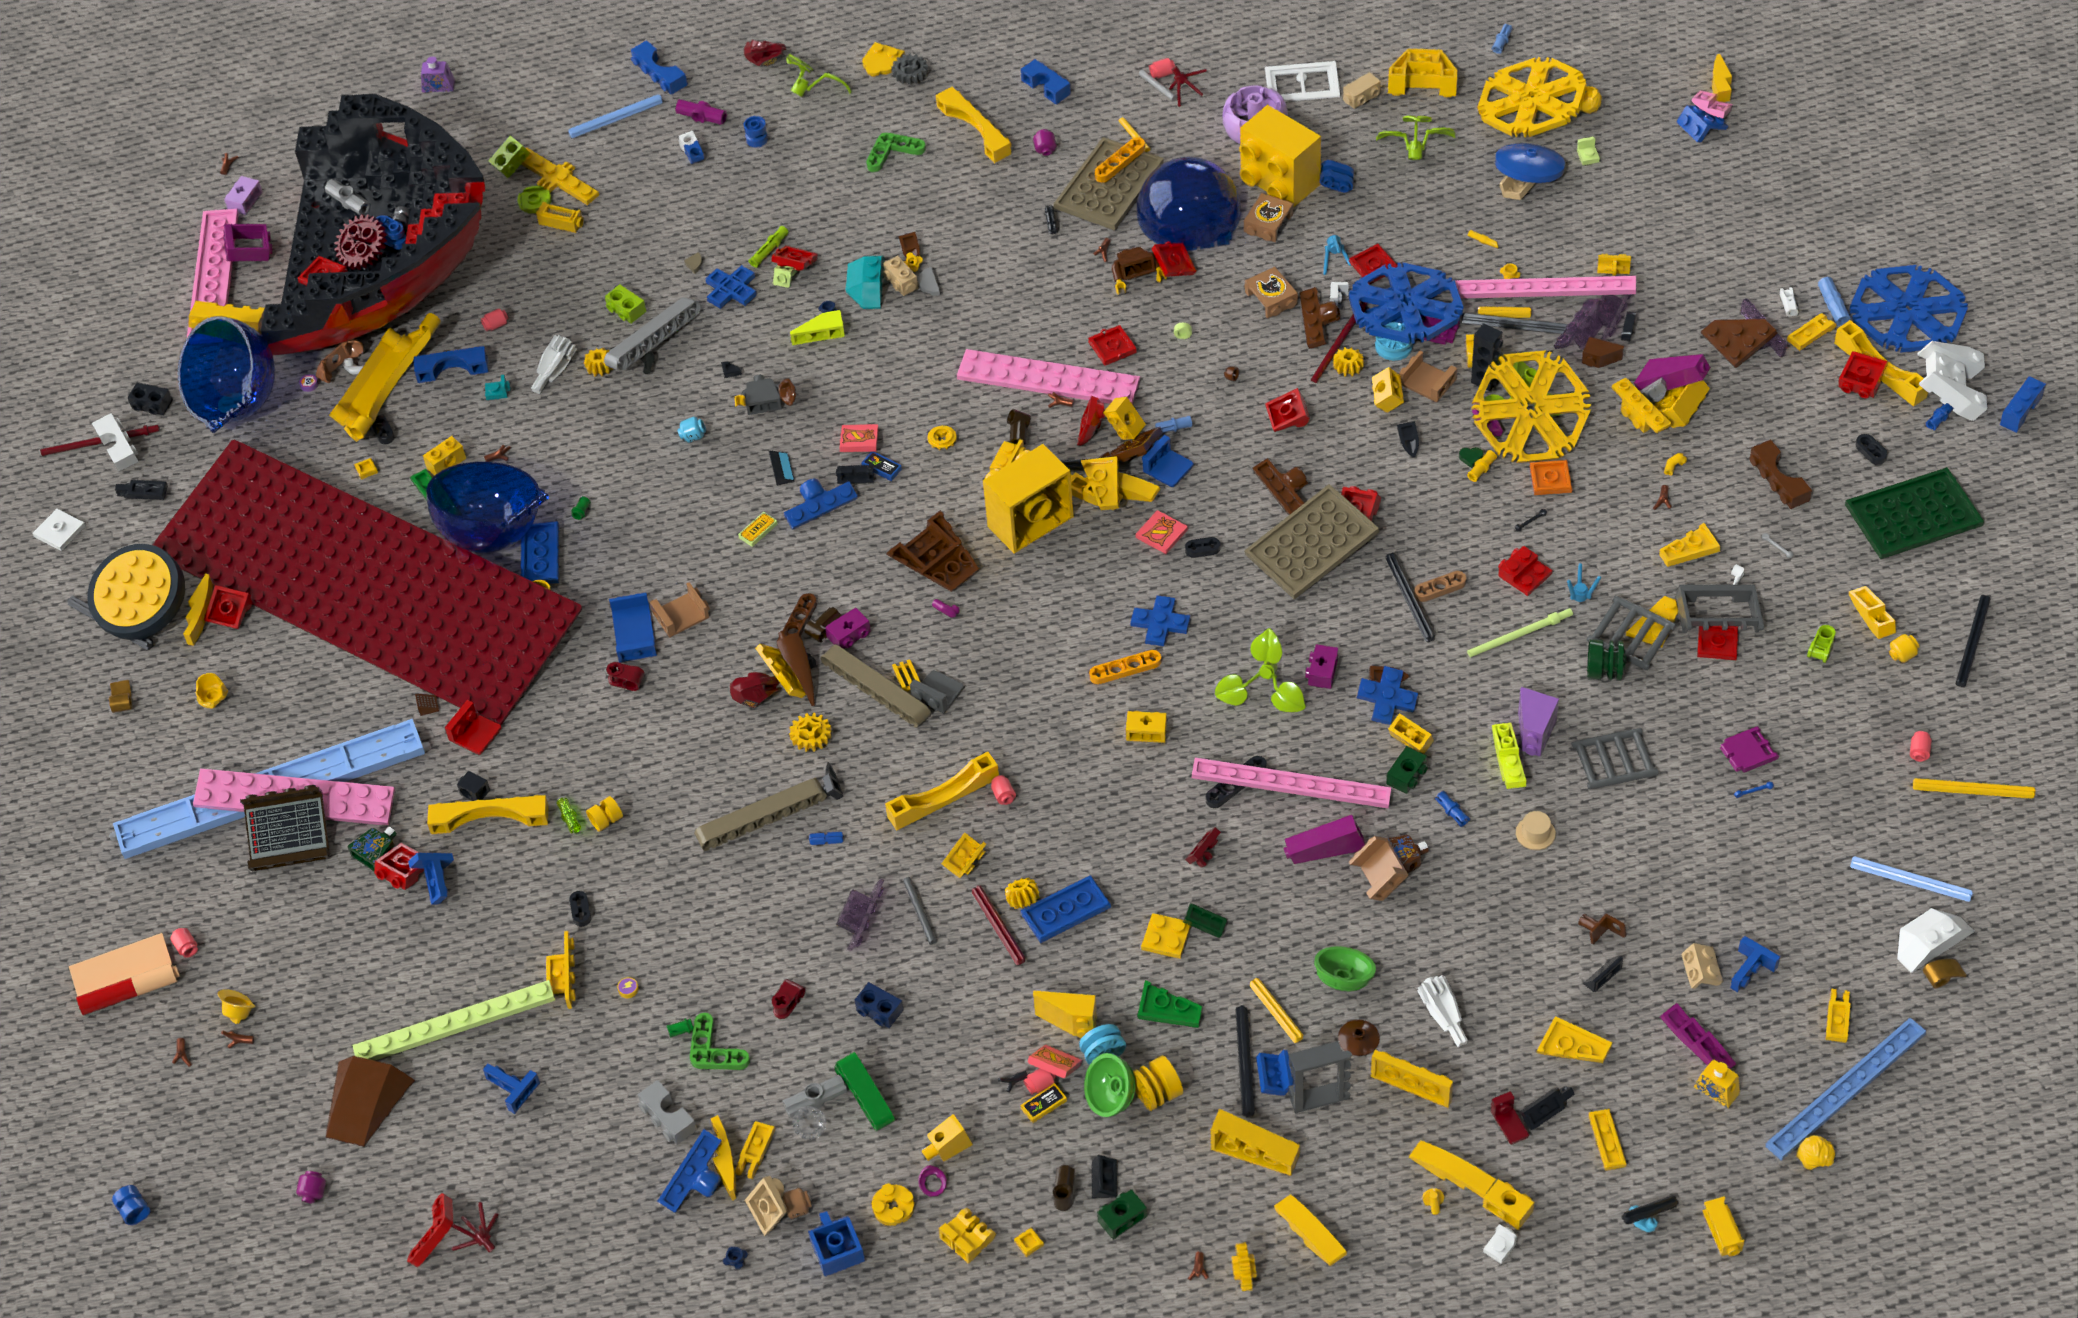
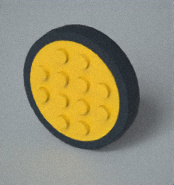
M149 544L129 545L109 555L94 572L88 587V607L98 625L111 635L126 640L143 639L162 630L176 616L185 595V578L179 564L166 551Z

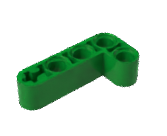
M853 1052L835 1062L834 1069L836 1074L842 1077L844 1083L846 1082L874 1130L877 1132L895 1122L891 1110L857 1054Z

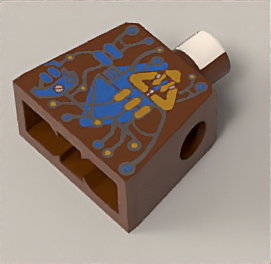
M1409 835L1388 838L1407 873L1421 866V855L1429 852L1425 841L1414 844Z

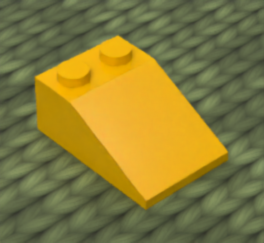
M1033 991L1035 1015L1079 1038H1082L1087 1032L1096 1028L1097 1009L1095 995Z

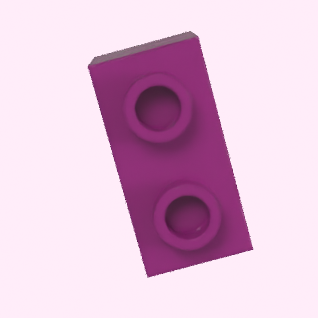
M856 607L825 627L827 638L833 644L843 649L850 648L854 642L860 638H865L871 632L869 620Z
M1315 645L1314 652L1311 651L1309 656L1311 666H1307L1305 678H1308L1309 686L1331 689L1338 662L1337 647Z

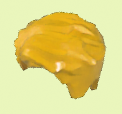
M1587 86L1580 111L1592 114L1599 109L1602 96L1596 87Z
M206 673L201 675L196 681L195 693L197 701L201 706L212 709L226 698L228 689L216 674Z
M1814 1135L1802 1141L1797 1149L1796 1157L1801 1160L1806 1169L1812 1170L1819 1166H1831L1834 1163L1835 1150L1831 1142L1821 1136Z

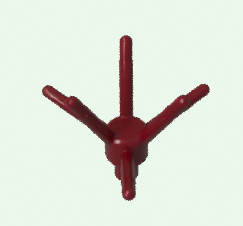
M1177 66L1171 69L1175 75V81L1169 89L1172 90L1177 84L1178 107H1181V85L1184 83L1200 96L1203 95L1198 88L1188 81L1187 77L1205 73L1207 69L1187 74L1181 72Z
M479 1202L481 1220L479 1231L465 1216H462L461 1219L474 1233L453 1223L452 1228L468 1235L474 1240L454 1246L452 1251L475 1244L479 1246L483 1244L488 1252L496 1248L490 1241L491 1235L489 1233L498 1217V1213L494 1214L486 1228L483 1204Z

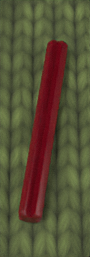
M979 885L972 888L974 898L1015 964L1021 965L1025 963L1024 954L983 888Z

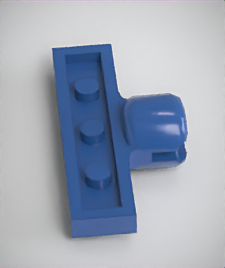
M813 478L800 486V493L805 502L785 511L784 516L793 530L856 500L858 496L850 482L826 491L819 480Z
M703 1129L657 1202L676 1213L691 1190H696L706 1197L712 1196L721 1182V1176L709 1169L707 1165L722 1140Z

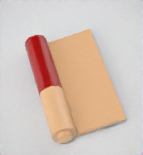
M162 933L69 966L77 993V1003L83 1016L178 982L177 978L180 977L177 966L172 965Z

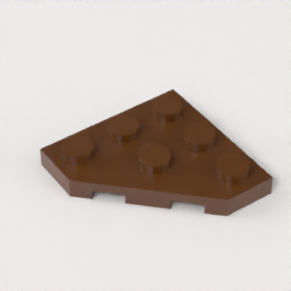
M1766 319L1714 320L1701 331V334L1734 368L1740 366L1778 334L1776 329Z
M1160 426L1145 431L1133 439L1132 443L1128 440L1117 446L1110 453L1102 454L1099 458L1117 456L1118 461L1125 462L1130 460L1131 456H1143L1147 453L1148 449L1153 447L1152 444L1159 440L1158 438L1163 432Z

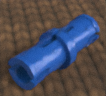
M1946 403L1937 408L1933 416L1926 422V426L1931 430H1936L1941 422L1947 420L1949 413L1954 407Z
M1445 791L1437 794L1438 797H1435V800L1460 827L1470 821V818L1460 809V805L1454 802Z

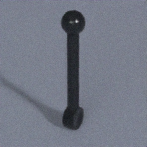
M1541 509L1539 514L1522 524H1517L1515 530L1521 531L1524 526L1541 516H1546L1547 511Z

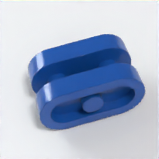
M1326 160L1321 163L1320 184L1322 186L1343 193L1353 189L1354 170L1352 167L1332 160Z
M385 215L376 217V219L383 223L382 226L386 228L384 232L387 235L383 238L387 242L384 244L394 249H402V245L406 241L403 225Z

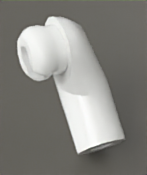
M352 358L344 359V368L350 374L358 375L364 365L357 366L353 363L354 360Z

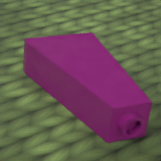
M1703 354L1649 359L1635 380L1634 385L1640 391L1662 377L1666 382L1667 390L1704 380L1711 367Z
M1349 815L1284 839L1286 843L1284 852L1287 859L1291 858L1294 864L1354 853L1361 850L1366 844L1353 815Z

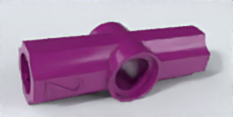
M679 99L676 103V113L689 116L695 122L700 121V123H703L704 121H709L722 125L727 118V111L713 108L705 101H699L697 104Z

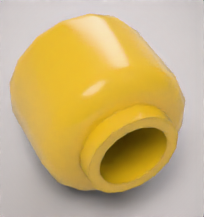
M1902 634L1890 642L1891 650L1889 654L1894 661L1899 660L1905 663L1918 654L1920 646L1912 635Z

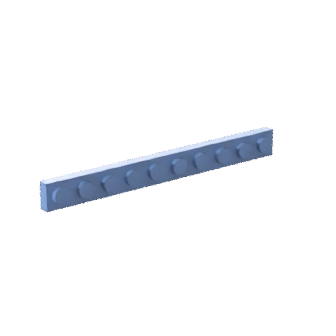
M1909 1018L1766 1143L1765 1147L1782 1161L1805 1138L1811 1136L1923 1038L1926 1030Z

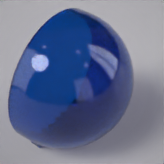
M1179 157L1158 166L1146 178L1137 200V220L1143 233L1157 244H1165L1168 241L1171 244L1183 243L1187 251L1197 250V246L1200 249L1212 248L1215 241L1217 247L1230 245L1229 240H1232L1231 234L1237 228L1241 217L1240 196L1231 177L1217 164L1199 157Z
M214 316L203 320L190 332L179 358L178 386L187 410L196 419L204 422L207 429L215 433L225 424L245 420L255 414L269 398L275 381V361L268 343L258 331L240 320L224 316Z
M482 461L462 463L440 471L430 480L426 491L428 511L433 524L440 534L453 545L475 553L497 552L517 543L533 525L539 505L549 499L545 490L540 489L535 479L527 472L503 463Z

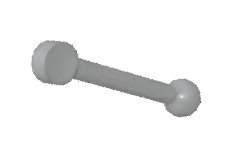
M1762 534L1764 541H1768L1786 554L1787 558L1793 557L1792 551H1787L1769 538V534Z

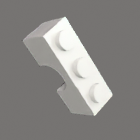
M112 413L92 423L104 445L109 442H116L107 451L118 471L138 462L135 456L138 452L134 445L129 446L128 442L131 440L126 431L122 433L121 428L123 426L119 418L114 419Z

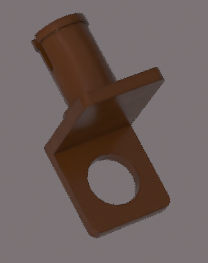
M1583 914L1578 921L1580 926L1590 930V941L1593 945L1608 929L1623 938L1627 936L1625 924L1608 914H1605L1599 921L1589 917L1587 914ZM1613 923L1618 925L1621 930L1615 928Z

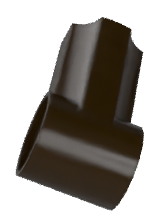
M1012 409L1007 416V423L1010 425V442L1017 444L1021 439L1025 445L1031 416L1016 409Z
M829 607L818 619H811L806 624L804 632L817 642L822 643L823 639L827 638L825 627L842 615L836 608Z
M1061 1165L1056 1169L1055 1186L1052 1192L1054 1206L1060 1211H1067L1073 1205L1075 1168L1069 1165Z

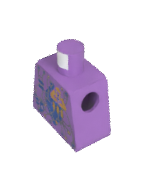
M429 57L427 62L422 64V92L453 91L455 78L447 62L437 61L435 57Z

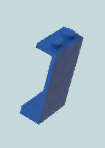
M637 593L609 599L619 663L657 656L647 593Z

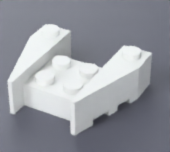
M1931 341L1918 352V356L1926 359L1927 376L1919 382L1922 388L1929 393L1933 391L1940 397L1939 401L1943 404H1950L1954 407L1953 411L1956 414L1971 421H1974L1987 410L1986 395L1966 386V378L1972 379L1985 368L1983 353L1971 347Z

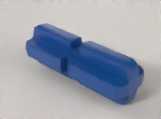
M811 833L809 835L810 845L825 844V842H828V844L843 843V833Z

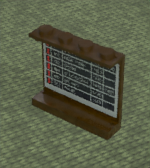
M307 785L304 789L300 790L289 788L285 789V792L282 793L270 791L266 792L264 796L257 797V795L253 794L245 796L246 799H240V803L244 805L250 860L247 861L249 870L253 872L330 859L323 794L319 787Z

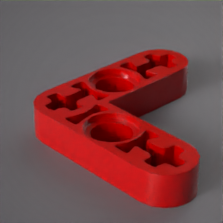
M441 1193L433 1203V1225L412 1249L407 1258V1262L415 1267H419L452 1227V1198L444 1193Z

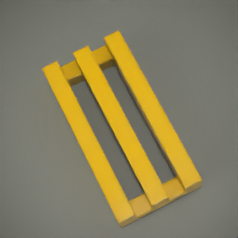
M909 659L906 664L899 662V666H896V664L892 665L901 689L906 692L910 691V684L912 682L907 668H909L913 679L920 682ZM900 670L903 671L909 686L907 687L900 675Z

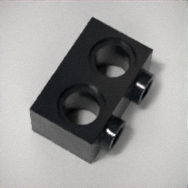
M139 382L135 384L127 397L132 409L149 412L152 415H164L173 401L169 389Z

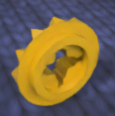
M937 426L931 429L927 436L928 444H931L932 448H938V450L941 448L947 450L949 446H953L954 442L957 441L956 432L949 426Z

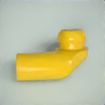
M1677 453L1669 458L1666 462L1664 474L1673 475L1675 465L1685 464L1687 457L1683 456V453Z

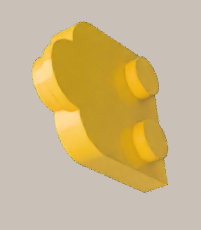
M874 42L862 59L863 67L866 69L867 74L872 77L880 74L892 73L891 66H893V61H897V57L903 58L904 51Z

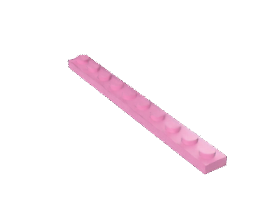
M1636 276L1455 280L1460 298L1636 294Z
M1195 758L1192 771L1193 779L1388 808L1391 787Z

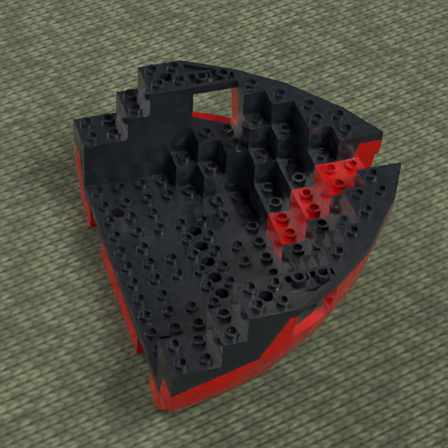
M377 94L341 95L339 110L328 112L326 126L299 127L295 154L304 183L281 304L265 305L261 326V334L271 356L328 347L381 328L414 308L439 287L465 259L467 253L474 245V238L479 230V221L482 218L481 206L483 192H485V180L469 152L440 124L406 105ZM405 122L404 132L406 139L383 131L382 123ZM330 179L337 180L344 186H351L356 194L370 202L371 207L367 214L371 217L374 216L376 218L385 215L393 218L395 208L403 206L410 209L408 228L404 231L406 241L402 245V249H394L383 243L382 245L385 246V249L380 250L382 255H377V261L375 259L372 260L373 265L367 263V268L361 266L360 270H353L347 267V272L309 273L307 286L299 283L298 277L318 256L343 265L339 258L336 257L337 252L334 250L338 247L334 243L339 241L336 236L341 235L340 229H345L344 223L349 225V219L354 221L355 216L359 218L361 216L352 209L344 208L340 201L325 191L327 182Z

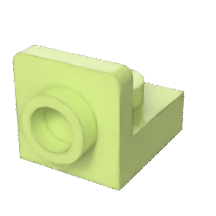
M1595 138L1579 139L1577 153L1582 165L1600 162V157L1595 148Z
M777 265L774 268L773 284L789 288L791 286V277L797 270L790 266Z

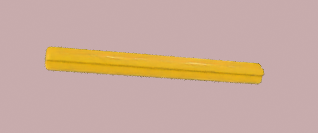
M1914 778L1912 783L1914 790L2030 799L2035 797V788L2028 786Z

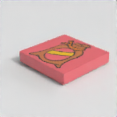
M878 424L842 425L840 452H875L877 450Z
M1157 510L1136 533V538L1167 554L1187 532L1188 526Z
M1044 1045L1029 1056L1027 1063L1059 1077L1066 1078L1081 1066L1082 1060Z

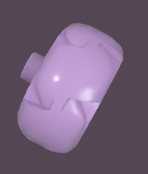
M1258 85L1246 86L1238 92L1231 94L1223 107V125L1228 136L1240 144V127L1247 121L1237 116L1248 115V120H1250L1267 104L1288 116V110L1283 97L1273 89Z

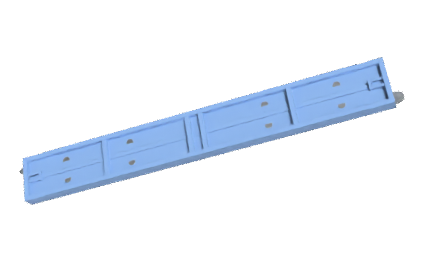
M413 719L255 774L346 782L423 755L431 749L429 742L421 743ZM194 794L130 818L114 822L115 831L110 833L109 837L112 841L118 840L124 859L244 818L245 814L238 811L196 808L193 806Z

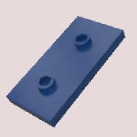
M558 521L521 525L522 577L532 582L544 580L548 584L559 583Z
M1090 875L1020 911L1039 942L1042 943L1111 908V904Z

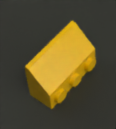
M1702 380L1666 391L1665 397L1661 401L1656 402L1654 406L1671 422L1670 427H1684L1689 423L1692 414L1698 410V405L1706 398L1710 388Z

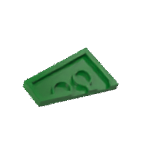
M1145 980L1137 1014L1138 1019L1199 1028L1202 1015L1201 1005L1181 996H1174L1168 993V990L1162 987L1159 989L1153 986L1151 982Z

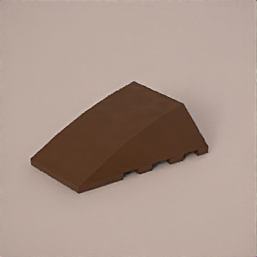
M941 510L927 520L926 529L906 545L899 542L886 553V555L950 592H953L979 571L978 566L967 549H964L961 540L955 535L952 526L946 521Z
M351 1056L339 1061L325 1137L365 1147L381 1126V1122L385 1117H388L397 1101L401 1100L404 1092L415 1080L391 1064L357 1056Z

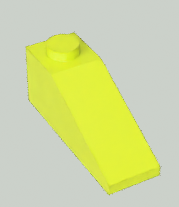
M840 310L822 313L790 331L792 345L845 337Z

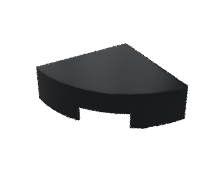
M721 362L724 378L742 375L741 369L738 366L730 364V362Z

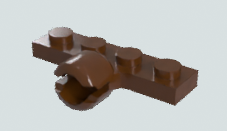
M1317 287L1301 291L1299 293L1307 346L1310 349L1325 345L1324 326L1340 320V311L1338 306H1336L1337 303L1330 301L1320 304Z
M1267 458L1252 468L1256 476L1288 515L1304 504L1296 492L1305 487L1308 481L1304 472L1299 467H1294L1281 474Z

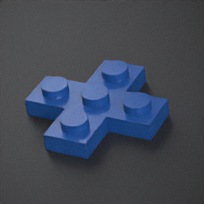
M742 265L731 275L716 268L705 278L706 283L715 288L707 296V301L720 309L731 299L746 306L757 296L756 290L747 286L755 278V273Z
M1157 595L1153 610L1134 608L1130 625L1148 629L1145 644L1164 646L1168 632L1187 634L1190 615L1173 613L1175 598Z
M1384 666L1380 683L1361 678L1356 698L1375 703L1372 721L1390 725L1394 709L1414 712L1418 693L1399 688L1403 675L1402 670Z

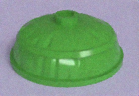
M1335 946L1324 948L1316 954L1314 960L1320 980L1327 986L1340 991H1357L1364 988L1376 972V966L1370 957L1348 947Z
M1106 1053L1097 1056L1089 1065L1084 1081L1085 1097L1092 1111L1102 1117H1112L1124 1111L1131 1103L1135 1094L1136 1082L1129 1064L1115 1054Z

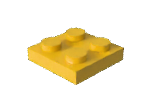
M1152 913L1141 950L1181 959L1191 926L1183 923L1181 919Z

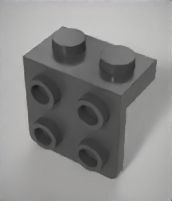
M933 670L922 683L914 679L910 684V690L913 697L944 714L963 690V684Z

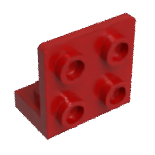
M469 700L462 705L445 726L449 741L478 755L483 753L502 729L500 724L478 715L474 703Z

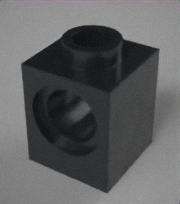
M469 770L457 783L460 795L471 801L483 800L490 791L488 781Z

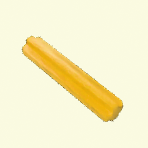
M1478 307V314L1510 318H1530L1531 308Z

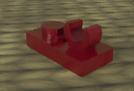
M1216 827L1207 831L1185 860L1189 864L1196 861L1199 867H1205L1207 864L1203 861V857L1207 860L1213 857L1211 853L1205 852L1208 847L1211 849L1218 842L1217 837L1221 832Z

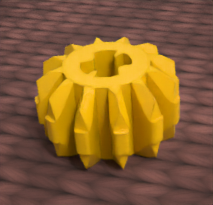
M596 347L594 351L589 350V354H585L584 366L589 374L593 373L595 377L598 374L603 376V373L609 374V371L613 370V368L607 367L604 363L605 355L610 350H605L604 347L601 349Z
M1344 347L1343 350H1338L1333 358L1334 370H1337L1338 374L1343 373L1345 377L1347 374H1350L1352 377L1354 373L1359 374L1364 366L1363 354H1360L1359 349L1354 350L1353 347L1350 349Z
M1021 878L1020 880H1014L1013 883H1009L1005 889V895L1010 907L1015 909L1021 907L1024 909V907H1030L1032 903H1036L1040 897L1037 883L1030 878Z

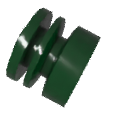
M1589 639L1587 679L1601 680L1602 673L1607 672L1608 681H1611L1612 673L1616 672V681H1621L1626 662L1623 640H1618L1617 649H1614V642L1610 640L1608 649L1604 648L1603 640Z

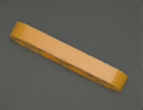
M1140 137L1131 139L1095 169L1096 181L1101 183L1109 181L1145 151L1144 139ZM1128 153L1130 156L1123 157L1122 154ZM1111 163H1118L1117 166H1110Z
M1149 650L1096 665L1089 671L1090 681L1094 684H1102L1155 669L1161 665V654L1157 650ZM1132 662H1137L1140 665L1136 668H1133L1129 664ZM1114 667L1121 668V671L1118 673H1114L1111 671V669Z

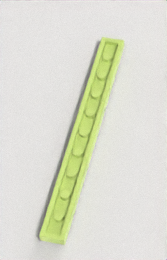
M547 980L353 1045L354 1054L357 1057L375 1061L553 1002L555 997L551 983Z

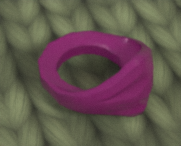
M928 1165L920 1172L918 1178L919 1187L925 1195L937 1197L946 1188V1176L938 1167ZM936 1175L941 1180V1188L936 1192L928 1191L925 1187L926 1177Z

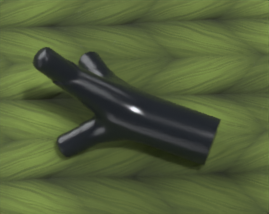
M1022 1071L1009 1077H999L998 1081L1009 1083L1006 1091L1010 1093L1012 1087L1017 1082L1025 1080L1028 1074L1026 1071Z

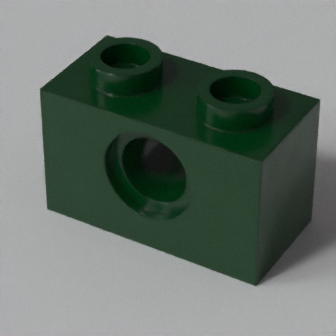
M1406 746L1387 772L1386 784L1405 794L1410 789H1415L1419 776L1424 775L1428 769L1427 756Z
M1132 1189L1126 1193L1119 1194L1116 1200L1110 1204L1103 1205L1097 1212L1098 1223L1112 1240L1148 1217L1147 1207ZM1125 1212L1123 1215H1118L1117 1213Z

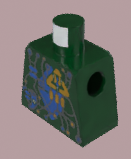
M388 827L383 833L375 828H371L347 847L351 857L375 872V861L395 847L392 840L397 836V833L391 827Z

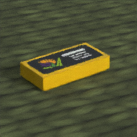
M1054 1083L1020 1106L1030 1121L1034 1123L1067 1102V1097Z

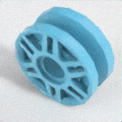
M1390 322L1383 326L1384 328L1397 331L1404 330L1403 323ZM1375 336L1376 352L1384 359L1392 361L1406 358L1412 351L1413 344L1411 341L1408 344Z
M1106 1024L1087 1032L1081 1038L1079 1048L1084 1053L1086 1062L1090 1065L1101 1054L1109 1053L1120 1056L1126 1048V1042L1121 1037V1032L1116 1025Z

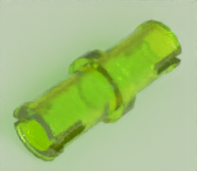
M568 798L558 799L556 805L561 812L562 820L566 822L570 833L573 834V831L578 833L581 830V825L576 818V811L571 808Z

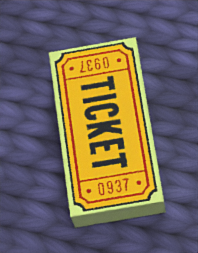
M763 512L738 534L739 538L753 547L778 525L777 520Z

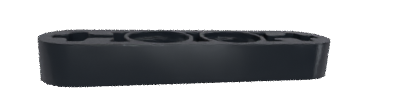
M1254 756L1243 764L1254 766L1256 763L1257 765L1261 764L1260 768H1267L1266 760L1262 756ZM1218 783L1206 793V804L1210 808H1219L1243 790L1245 786L1232 785L1234 789L1226 791L1224 787L1232 784ZM1211 797H1213V798L1218 797V800L1216 801L1215 799H1213V800L1211 801Z

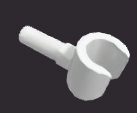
M1737 564L1731 572L1732 575L1736 576L1733 585H1738L1744 575V568Z

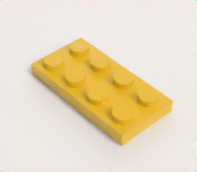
M1374 1051L1371 1060V1077L1449 1108L1452 1102V1080L1444 1075L1432 1073L1427 1068L1412 1065L1407 1060L1392 1057L1387 1052Z

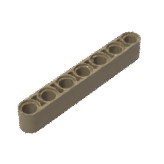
M834 644L821 656L820 659L826 667L829 666V669L836 674L844 676L845 680L854 686L857 685V688L867 695H872L871 698L882 705L885 704L887 709L896 715L899 714V717L909 724H914L915 728L931 715L929 708L840 646Z
M812 778L703 824L695 830L694 834L702 849L708 851L711 847L715 848L727 843L729 839L734 840L745 835L746 832L750 833L764 827L765 824L769 825L782 819L781 817L790 816L799 812L800 809L804 810L818 804V801L823 802L827 795L819 780Z

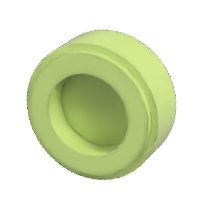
M1188 323L1176 324L1174 327L1175 337L1179 339L1189 338L1192 335L1191 325Z

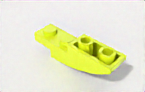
M1512 723L1492 725L1495 750L1502 781L1505 782L1506 789L1526 787V778L1519 757V747Z

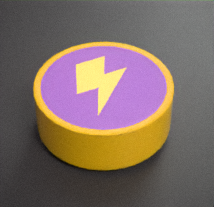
M630 977L623 978L617 985L618 992L623 998H632L639 990L637 981Z

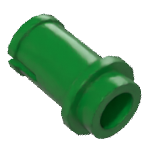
M580 497L576 507L572 508L571 515L574 519L580 520L585 517V511L591 503L587 497Z
M684 1018V1021L667 1025L670 1038L687 1032L691 1034L690 1031H693L691 1019Z

